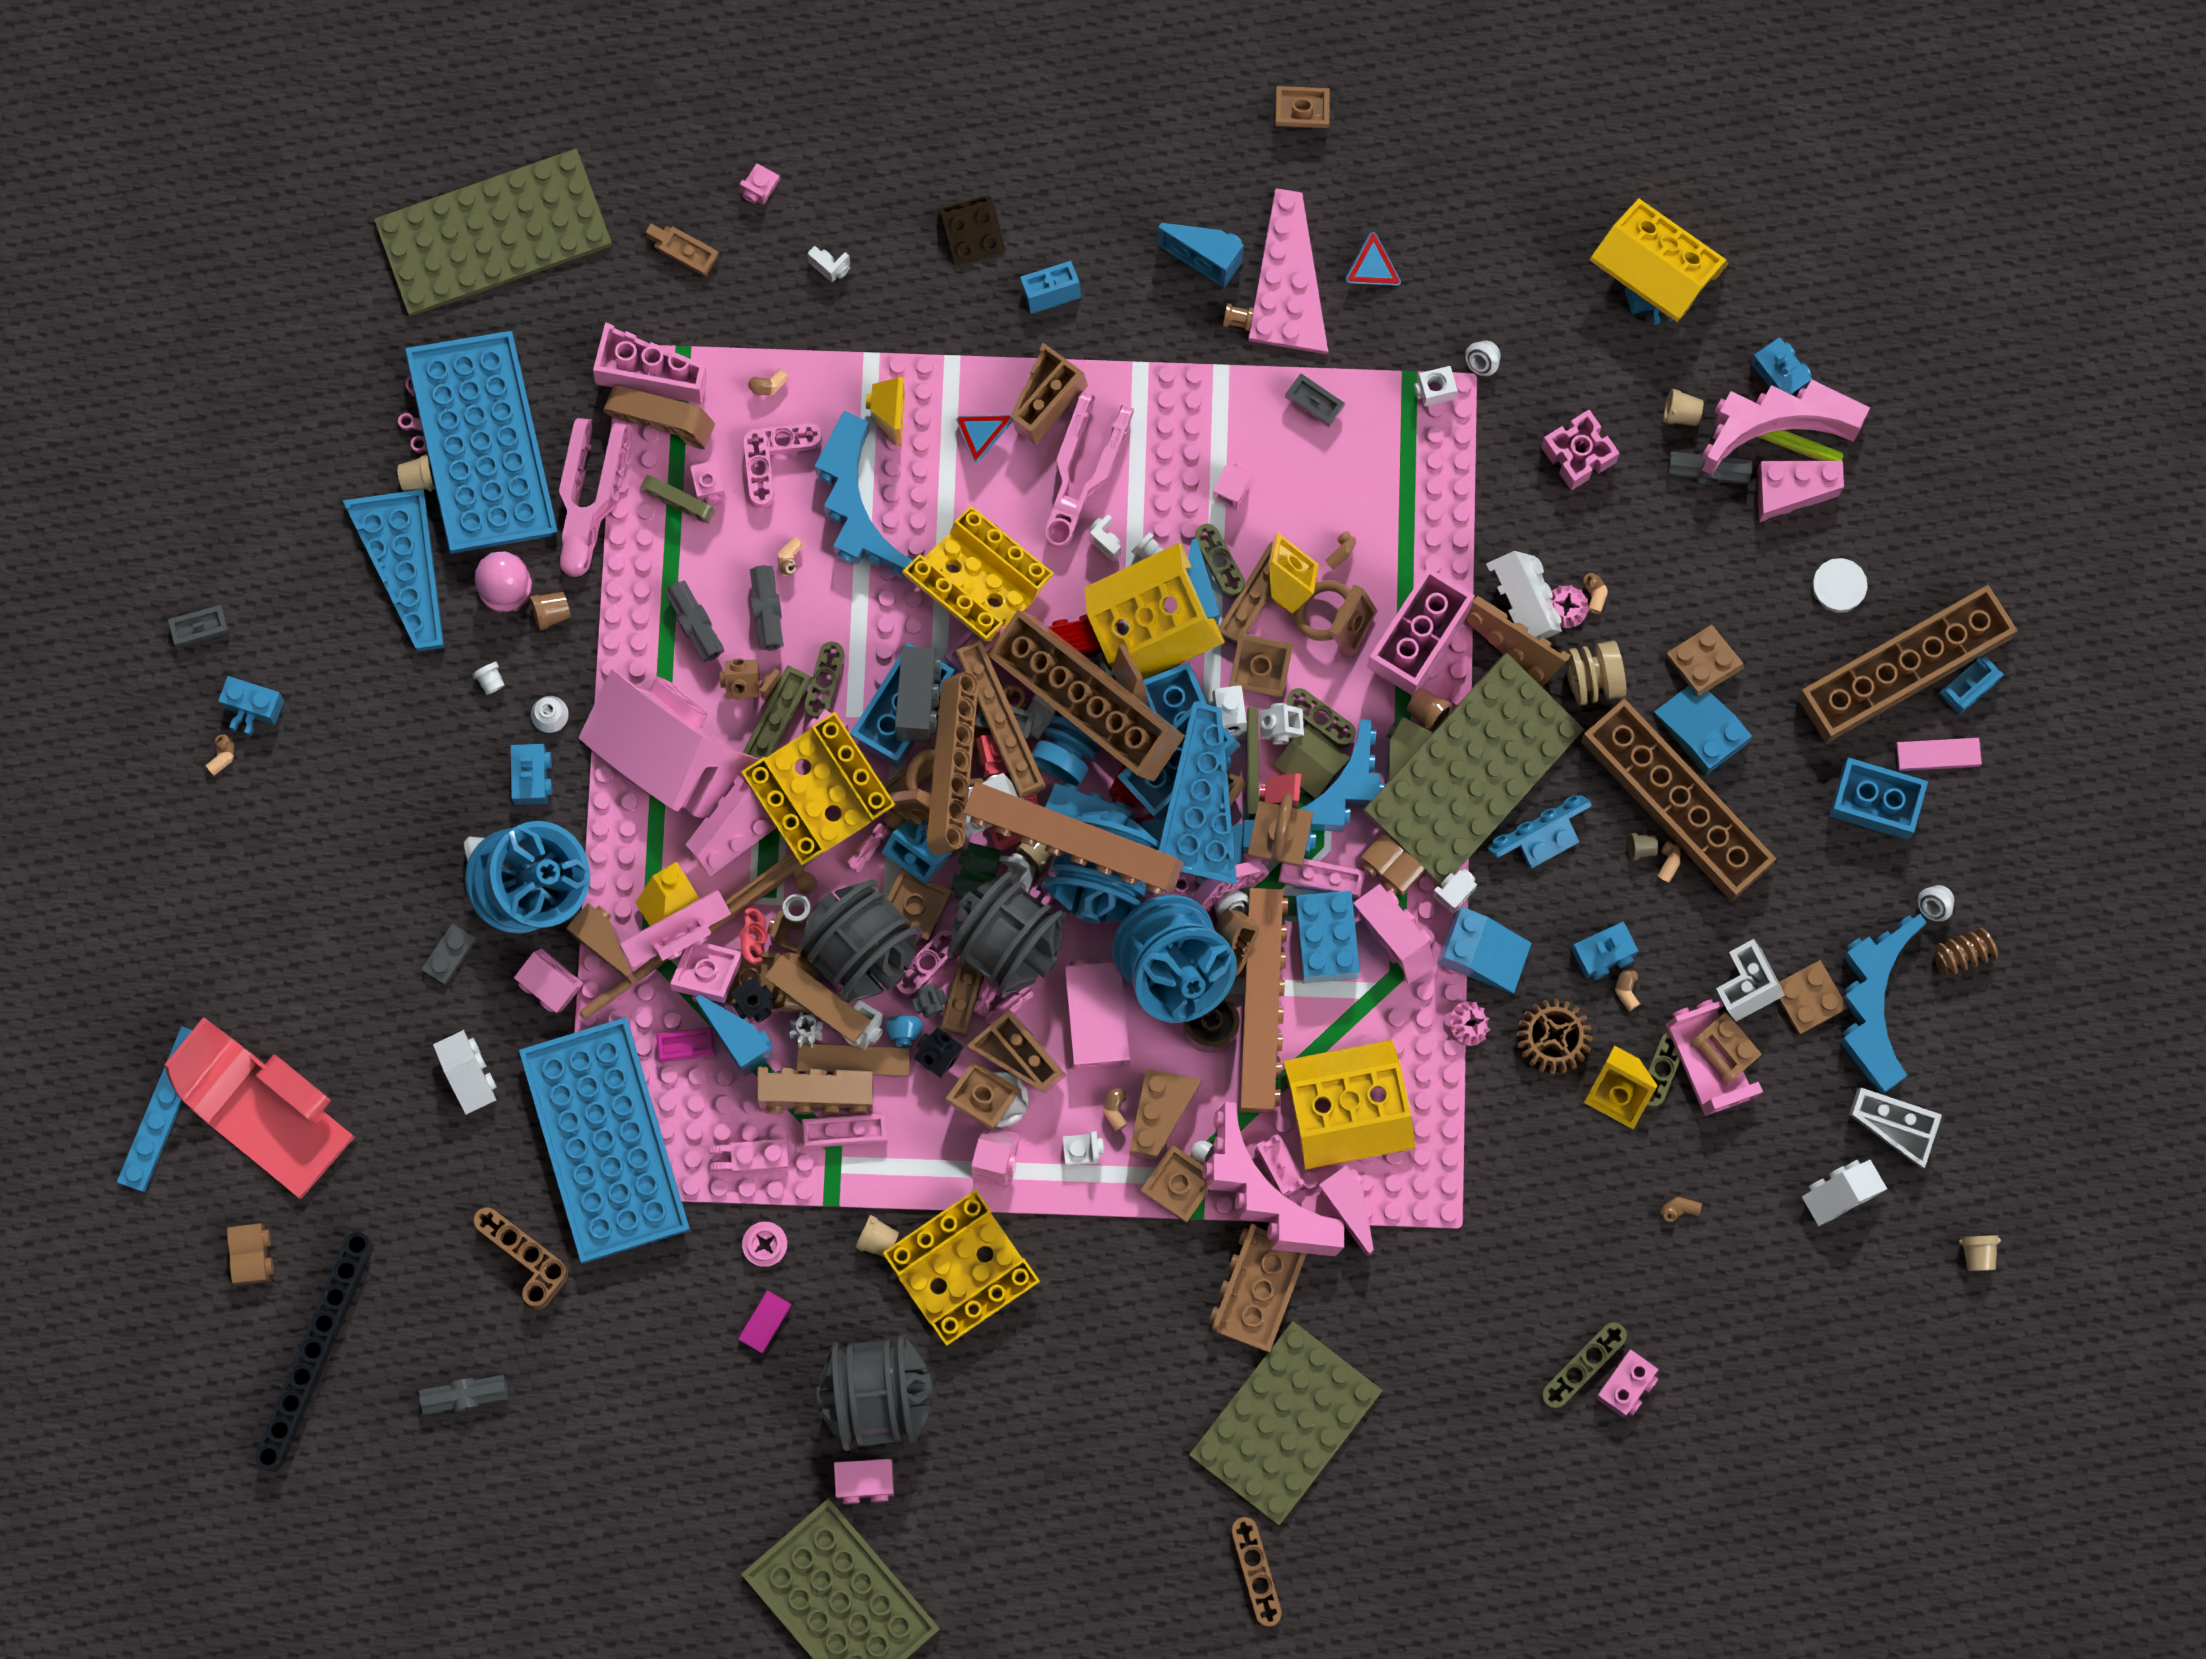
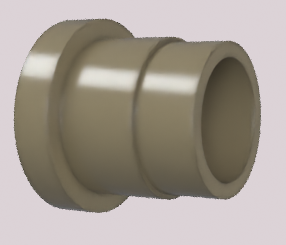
M1629 833L1627 837L1629 859L1636 861L1640 857L1656 856L1658 852L1656 836Z

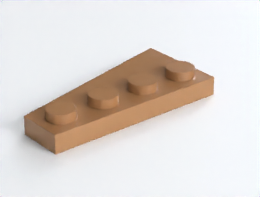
M1477 596L1473 600L1465 620L1502 654L1508 653L1541 687L1571 657L1565 651L1559 653L1552 649V643L1543 637L1538 640L1527 632L1529 628L1520 622L1517 624L1507 620L1506 613L1481 597Z

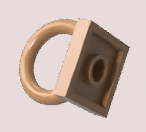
M1327 580L1315 584L1314 594L1294 612V620L1298 630L1307 638L1315 641L1334 639L1345 655L1354 657L1378 610L1362 587L1353 584L1350 590L1340 582ZM1331 591L1340 594L1345 602L1338 609L1331 628L1328 630H1317L1310 627L1305 620V609L1308 602L1322 592Z
M935 748L925 749L916 754L911 760L906 773L907 791L888 793L895 803V806L891 809L917 827L924 820L929 822L931 801L930 793L918 789L917 774L925 761L935 758Z
M1285 794L1282 797L1281 805L1259 801L1247 856L1302 867L1313 812L1292 808L1293 797L1290 794Z

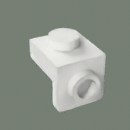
M1012 853L1011 857L1001 855L999 861L1008 866L1007 872L1011 871L1016 875L1014 884L1017 882L1023 883L1026 886L1025 891L1028 892L1037 868L1027 863L1028 858L1020 854Z

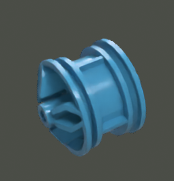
M1105 810L1103 812L1095 811L1068 816L1152 849L1159 850L1160 843L1123 813ZM1063 852L1060 857L1054 855L1052 866L1048 872L1049 877L1045 878L1042 883L1043 890L1068 912L1076 915L1075 917L1079 920L1093 924L1124 920L1132 910L1145 901L1147 895L1146 884L1137 882L1136 886L1120 880L1122 875L1112 872L1111 876L1105 875L1095 870L1097 865L1087 862L1086 866L1079 865L1070 861L1071 855Z
M545 821L526 822L514 828L494 832L476 846L466 867V891L475 912L491 927L507 933L531 932L538 928L558 925L571 918L579 910L589 890V862L581 844L566 829ZM505 860L513 869L502 865L503 861ZM544 886V887H546V888L551 889V890H552L551 895H550L546 890H544L542 887Z
M1165 895L1142 903L1125 917L1118 927L1113 940L1112 955L1116 968L1122 977L1133 985L1136 998L1142 1008L1152 1017L1164 1022H1186L1209 1013L1224 1000L1236 977L1237 963L1233 949L1214 930L1212 920L1201 904L1185 896Z

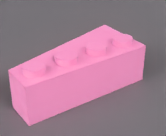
M605 322L593 368L595 384L607 387L619 385L661 397L698 404L702 403L707 383L705 365L675 352L665 351L655 343L651 342L649 344L636 338V335L627 331L624 333Z

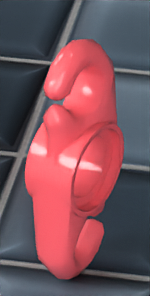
M747 908L744 914L753 915L757 922H754L749 916L744 917L745 926L739 933L741 953L749 963L759 965L763 962V959L761 957H753L750 950L754 951L757 956L763 955L762 946L768 939L766 919L759 910ZM749 931L756 936L758 941L750 935Z

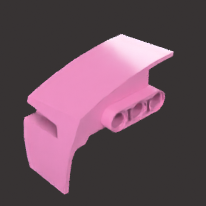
M612 668L579 736V739L596 754L656 799L675 811H679L683 807L693 816L709 818L719 806L717 802L722 796L726 797L735 785L733 782L738 775L748 784L741 771L760 760L729 747L722 740L712 736L704 729L702 724L708 714L673 683L661 677H656L649 691L634 686Z

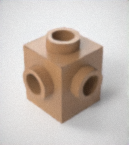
M736 658L731 661H725V672H720V687L726 688V698L744 700L748 697H760L758 659L745 660Z

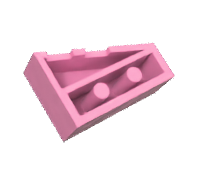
M1761 461L1757 470L1759 522L1838 497L1844 488L1843 461Z
M739 775L733 783L735 785L726 797L722 796L717 802L719 806L709 818L706 817L685 844L697 863L710 877L777 828L751 787Z
M1379 884L1353 902L1356 915L1377 943L1380 942L1388 951L1390 961L1393 964L1397 962L1403 969L1404 979L1410 985L1435 967L1430 947L1432 940L1425 929L1421 928L1419 930L1415 926V919L1407 909L1402 910L1397 905L1399 901L1391 890L1386 892Z
M986 1127V1130L978 1139L972 1161L973 1179L1006 1187L1008 1180L1013 1181L1017 1166L1014 1154L1020 1134L999 1128L990 1130Z

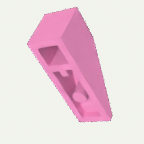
M1346 1165L1319 1184L1318 1190L1338 1218L1344 1221V1226L1368 1257L1373 1253L1374 1249L1364 1191L1361 1186L1363 1180L1355 1169L1350 1171Z

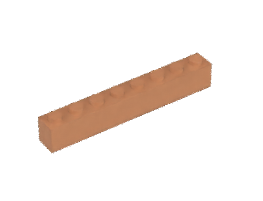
M975 782L963 813L971 817L970 822L985 828L987 824L995 826V832L1010 838L1012 833L1021 836L1020 842L1035 847L1037 843L1046 846L1044 851L1059 857L1062 852L1071 855L1070 861L1082 866H1086L1087 862L1097 865L1095 870L1108 876L1115 872L1122 875L1120 880L1136 886L1137 882L1147 885L1146 890L1160 896L1163 891L1172 894L1184 862L1176 857L979 782Z
M1250 888L1248 917L1259 926V932L1254 945L1248 950L1245 974L1240 1112L1273 1114L1275 1106H1280L1281 1090L1275 1089L1276 1079H1281L1282 1062H1276L1277 1051H1282L1283 1035L1278 1034V1024H1283L1284 1007H1279V996H1284L1285 980H1280V969H1285L1286 952H1281V942H1286L1287 925H1282V914L1287 915L1288 898H1283V890Z

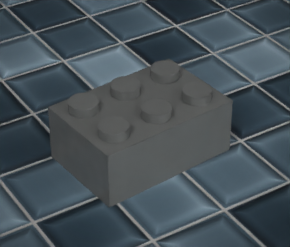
M902 646L895 725L897 741L931 743V735H936L937 711H933V708L939 707V684H935V681H941L942 665L941 658L936 657L935 648Z

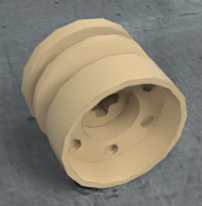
M1614 640L1596 644L1595 657H1592L1587 646H1582L1581 658L1576 648L1568 649L1567 653L1571 657L1568 659L1567 675L1571 691L1574 693L1579 706L1587 704V692L1591 702L1597 703L1599 689H1602L1607 700L1626 696L1624 666L1619 647Z

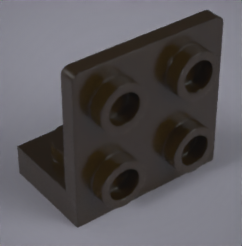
M989 195L938 209L940 220L944 224L953 262L956 266L1006 251L994 202Z

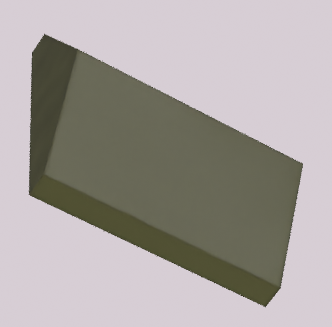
M1307 724L1304 727V736L1294 738L1273 767L1283 775L1301 774L1300 788L1313 799H1317L1351 758Z

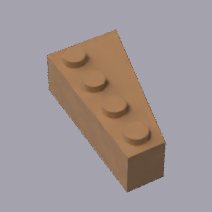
M758 1067V1103L761 1110H766V1114L771 1115L783 1114V1110H794L795 1114H810L811 1110H822L823 1114H838L840 1109H850V1113L865 1114L867 1109H873L872 1071L834 1070L833 1075H827L825 1070L810 1069L805 1071V1074H799V1071L793 1070V1068H781L777 1073H768V1067Z

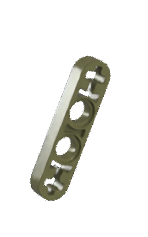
M1619 1323L1607 1324L1544 1388L1541 1396L1543 1403L1551 1409L1562 1407L1624 1344L1627 1338L1625 1328ZM1609 1329L1613 1332L1617 1329L1620 1332L1618 1335L1620 1342L1612 1341L1607 1346V1348L1611 1349V1352L1607 1353L1604 1346L1597 1343L1596 1340L1600 1338L1603 1343L1609 1337L1607 1330ZM1590 1348L1598 1349L1602 1355L1601 1361L1596 1364L1590 1363L1586 1358L1587 1350ZM1570 1368L1579 1369L1582 1373L1581 1382L1577 1384L1569 1382L1566 1376L1567 1371ZM1561 1378L1564 1385L1572 1389V1392L1568 1393L1567 1389H1565L1559 1396L1562 1400L1561 1402L1556 1400L1550 1402L1548 1400L1550 1397L1548 1390L1556 1391L1562 1385L1557 1382Z

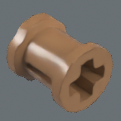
M1227 303L1223 327H1228L1229 325L1245 328L1246 331L1250 332L1254 308L1250 307L1248 310L1232 307V304Z

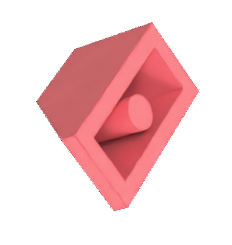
M1295 773L1267 777L1266 786L1260 785L1259 801L1281 805L1282 797L1285 794H1290L1293 797L1292 808L1297 809L1301 774Z

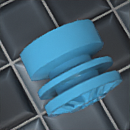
M1053 716L1049 722L1051 728H1046L1044 731V735L1052 743L1039 741L1032 752V756L1036 765L1041 770L1060 781L1080 786L1089 771V767L1081 759L1094 761L1096 758L1094 752H1099L1102 747L1068 719Z

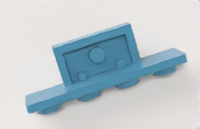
M1582 795L1571 796L1564 801L1563 805L1555 809L1545 810L1541 813V817L1534 821L1520 824L1514 832L1498 836L1493 840L1492 844L1487 846V849L1498 858L1520 847L1528 866L1534 868L1579 843L1569 818L1591 807V802Z

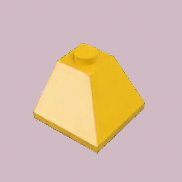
M904 377L872 384V393L866 394V409H870L871 419L896 446H902L906 397Z
M1279 533L1274 535L1269 560L1271 596L1278 606L1286 608L1293 614L1314 594L1319 564Z
M675 862L651 877L635 903L649 926H652L699 900V897L678 863Z
M1614 1046L1584 1103L1634 1129L1655 1092L1657 1084L1639 1058Z

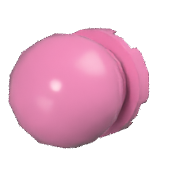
M505 551L494 552L480 561L475 571L474 582L481 600L489 609L498 613L517 611L527 603L532 594V581L526 565L519 557Z

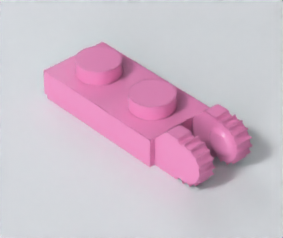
M787 1139L730 1143V1145L708 1147L709 1154L721 1155L731 1153L732 1162H714L709 1165L710 1171L713 1172L732 1171L734 1173L789 1168Z

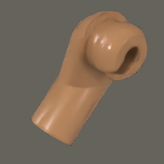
M1348 531L1339 535L1337 541L1341 546L1325 559L1333 570L1350 556L1356 545L1355 537H1352Z
M1675 1197L1662 1207L1661 1216L1666 1222L1675 1221L1683 1213L1699 1216L1702 1203L1682 1197Z

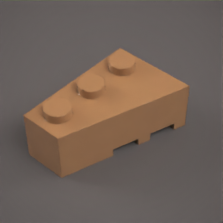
M1044 343L1041 345L1040 354L1035 365L1032 366L1031 375L1026 387H1023L1011 415L1015 430L1035 445L1088 386L1083 371Z
M1009 1009L967 1045V1047L1044 1093H1047L1067 1076L1016 1014Z
M1146 1069L1129 1156L1152 1161L1158 1160L1180 1119L1200 1088V1079Z

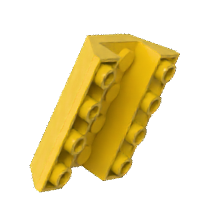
M1638 199L1614 224L1590 258V261L1600 269L1607 272L1676 322L1690 309L1695 298L1711 279L1714 281L1728 265L1725 258L1641 199Z
M972 506L954 521L950 533L925 557L919 554L902 571L904 576L985 642L993 640L1010 622L1017 610L1025 612L1054 575L1050 569ZM954 565L959 569V572L951 573L946 569V566ZM996 599L1000 602L1001 606L993 607L987 600Z
M1181 542L1084 588L1087 616L1111 668H1113L1118 648L1125 644L1143 680L1225 643L1215 619L1207 618L1186 571L1192 568ZM1168 597L1174 598L1177 602V608L1173 613L1168 612L1165 608V601ZM1120 620H1125L1129 624V631L1126 635H1121L1117 630V624Z
M836 712L813 725L810 730L768 757H763L741 771L801 865L833 848L895 806L892 798ZM799 760L810 762L811 771L808 774L800 775L796 772L795 765ZM830 806H836L841 810V818L835 822L829 821L825 816V811Z
M1393 1040L1283 1061L1288 1089L1291 1091L1299 1129L1300 1148L1305 1170L1415 1149L1410 1106L1400 1060ZM1374 1088H1381L1386 1094L1385 1100L1379 1103L1374 1102L1370 1097V1091ZM1318 1099H1326L1330 1102L1331 1109L1327 1113H1320L1316 1110L1315 1102Z
M976 1189L883 1252L900 1282L946 1346L1040 1282L1026 1260L1022 1259L992 1215V1211ZM988 1247L993 1251V1258L989 1262H981L977 1258V1252L980 1248ZM936 1279H942L947 1284V1289L942 1294H935L930 1289L931 1283Z

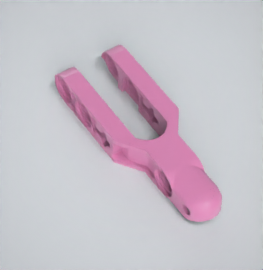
M1082 391L1056 459V468L1061 487L1045 531L1046 540L1051 546L1062 548L1070 543L1088 497L1108 484L1130 425L1134 408L1121 405L1117 421L1113 422L1108 445L1107 447L1104 446L1093 478L1086 482L1084 487H1078L1070 481L1068 473L1096 398L1095 395Z
M577 418L574 422L559 493L567 509L562 534L563 547L560 556V567L568 576L578 577L587 572L597 541L600 522L618 504L632 440V428L629 424H613L596 501L590 506L579 507L586 473L584 470L588 450H591L589 443L592 434V420Z

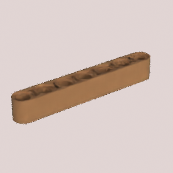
M968 671L945 679L941 685L927 845L935 855H941L961 848L965 838L967 815L963 811L968 802L978 694L977 679Z

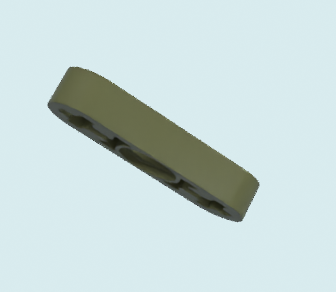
M646 475L640 486V489L647 495L700 522L709 524L716 512L705 502L650 475Z
M1211 524L1200 525L1195 531L1194 539L1197 538L1205 563L1221 592L1230 598L1237 597L1245 585L1241 571L1217 528ZM1203 532H1206L1208 535L1213 534L1211 542L1214 549L1211 551L1206 540L1201 541ZM1222 554L1227 558L1228 562L1223 567H1216L1212 563L1213 556ZM1230 568L1233 569L1229 571L1232 581H1239L1235 590L1232 587H1226L1228 579L1225 573Z
M827 642L820 649L805 700V710L811 719H818L825 709L830 712L845 659L843 647L837 642ZM832 649H835L839 658H833L832 669L827 667L828 656L825 653H830ZM820 675H830L833 679L832 684L826 688L820 687L817 684V679ZM818 693L829 694L828 697L823 695L821 699L822 706L825 708L819 709L818 713L814 712L813 707L810 705L817 703Z
M1296 688L1290 691L1286 701L1288 706L1295 707L1293 706V697L1298 699L1301 696L1304 697L1303 703L1310 708L1312 703L1315 705L1310 710L1309 716L1305 715L1307 709L1304 706L1299 705L1297 707L1303 709L1304 723L1310 725L1338 747H1348L1354 742L1356 730L1351 722L1307 690ZM1317 711H1324L1328 714L1329 721L1326 724L1319 725L1313 720V715ZM1334 719L1338 721L1335 723V727L1341 731L1345 728L1348 729V736L1350 738L1343 737L1339 739V733L1334 728L1331 729V732L1327 731Z
M1669 1031L1662 1036L1648 1070L1655 1081L1666 1083L1665 1087L1661 1084L1658 1086L1656 1094L1660 1096V1099L1655 1098L1653 1102L1649 1101L1646 1106L1648 1108H1656L1662 1104L1680 1062L1676 1047L1670 1056L1676 1058L1675 1062L1667 1056L1659 1055L1660 1052L1665 1055L1669 1045L1665 1043V1040L1670 1041L1672 1039ZM1659 1062L1668 1064L1670 1074L1666 1077L1658 1076L1655 1072V1065Z

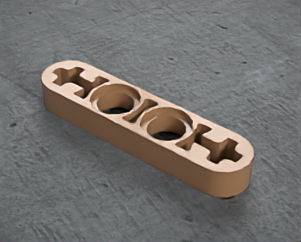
M1242 1517L1234 1522L1231 1529L1232 1537L1256 1619L1262 1626L1272 1627L1280 1621L1282 1615L1258 1528L1252 1519ZM1240 1523H1245L1246 1527H1252L1253 1531L1249 1532L1250 1542L1256 1539L1258 1545L1240 1548L1239 1544H1245L1244 1536L1242 1534L1237 1535L1236 1530L1240 1529ZM1249 1550L1257 1551L1261 1557L1260 1563L1256 1566H1248L1244 1561L1246 1552ZM1264 1578L1268 1582L1269 1588L1266 1593L1257 1594L1254 1592L1252 1583L1255 1579ZM1270 1595L1273 1596L1274 1601H1268L1269 1608L1271 1610L1275 1609L1277 1612L1273 1616L1272 1622H1268L1267 1618H1261L1260 1613L1264 1612L1263 1602L1257 1605L1255 1599H1265Z

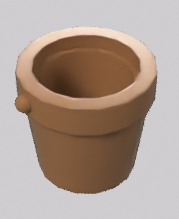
M564 592L530 596L532 611L539 630L548 629L551 625L571 618Z
M1422 688L1411 699L1407 711L1425 729L1433 732L1450 714L1453 706L1451 702L1441 699Z

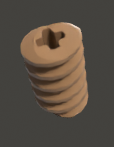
M1983 928L1977 929L1975 933L1968 932L1965 937L1962 935L1957 936L1955 941L1952 939L1946 940L1945 945L1938 943L1935 946L1936 964L1944 978L1948 977L1947 969H1950L1954 975L1958 974L1957 965H1960L1964 971L1968 970V961L1974 967H1977V958L1979 957L1984 963H1988V954H1991L1994 960L1998 959L1996 945L1989 933Z

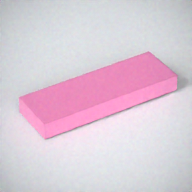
M1979 738L1896 743L1898 771L1980 767L1982 765Z
M1304 859L1302 867L1282 864L1278 883L1324 893L1352 891V898L1359 899L1365 871Z
M886 1113L802 1119L804 1149L888 1143Z

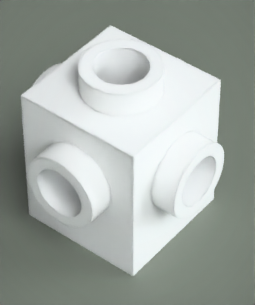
M1284 703L1272 704L1270 709L1260 711L1262 739L1272 740V743L1275 745L1288 744L1289 739L1304 736L1303 709L1288 706Z
M859 1000L854 1008L870 1019L871 1023L855 1044L845 1037L844 1039L850 1045L858 1046L865 1050L871 1042L875 1044L880 1038L883 1031L880 1028L883 1014Z

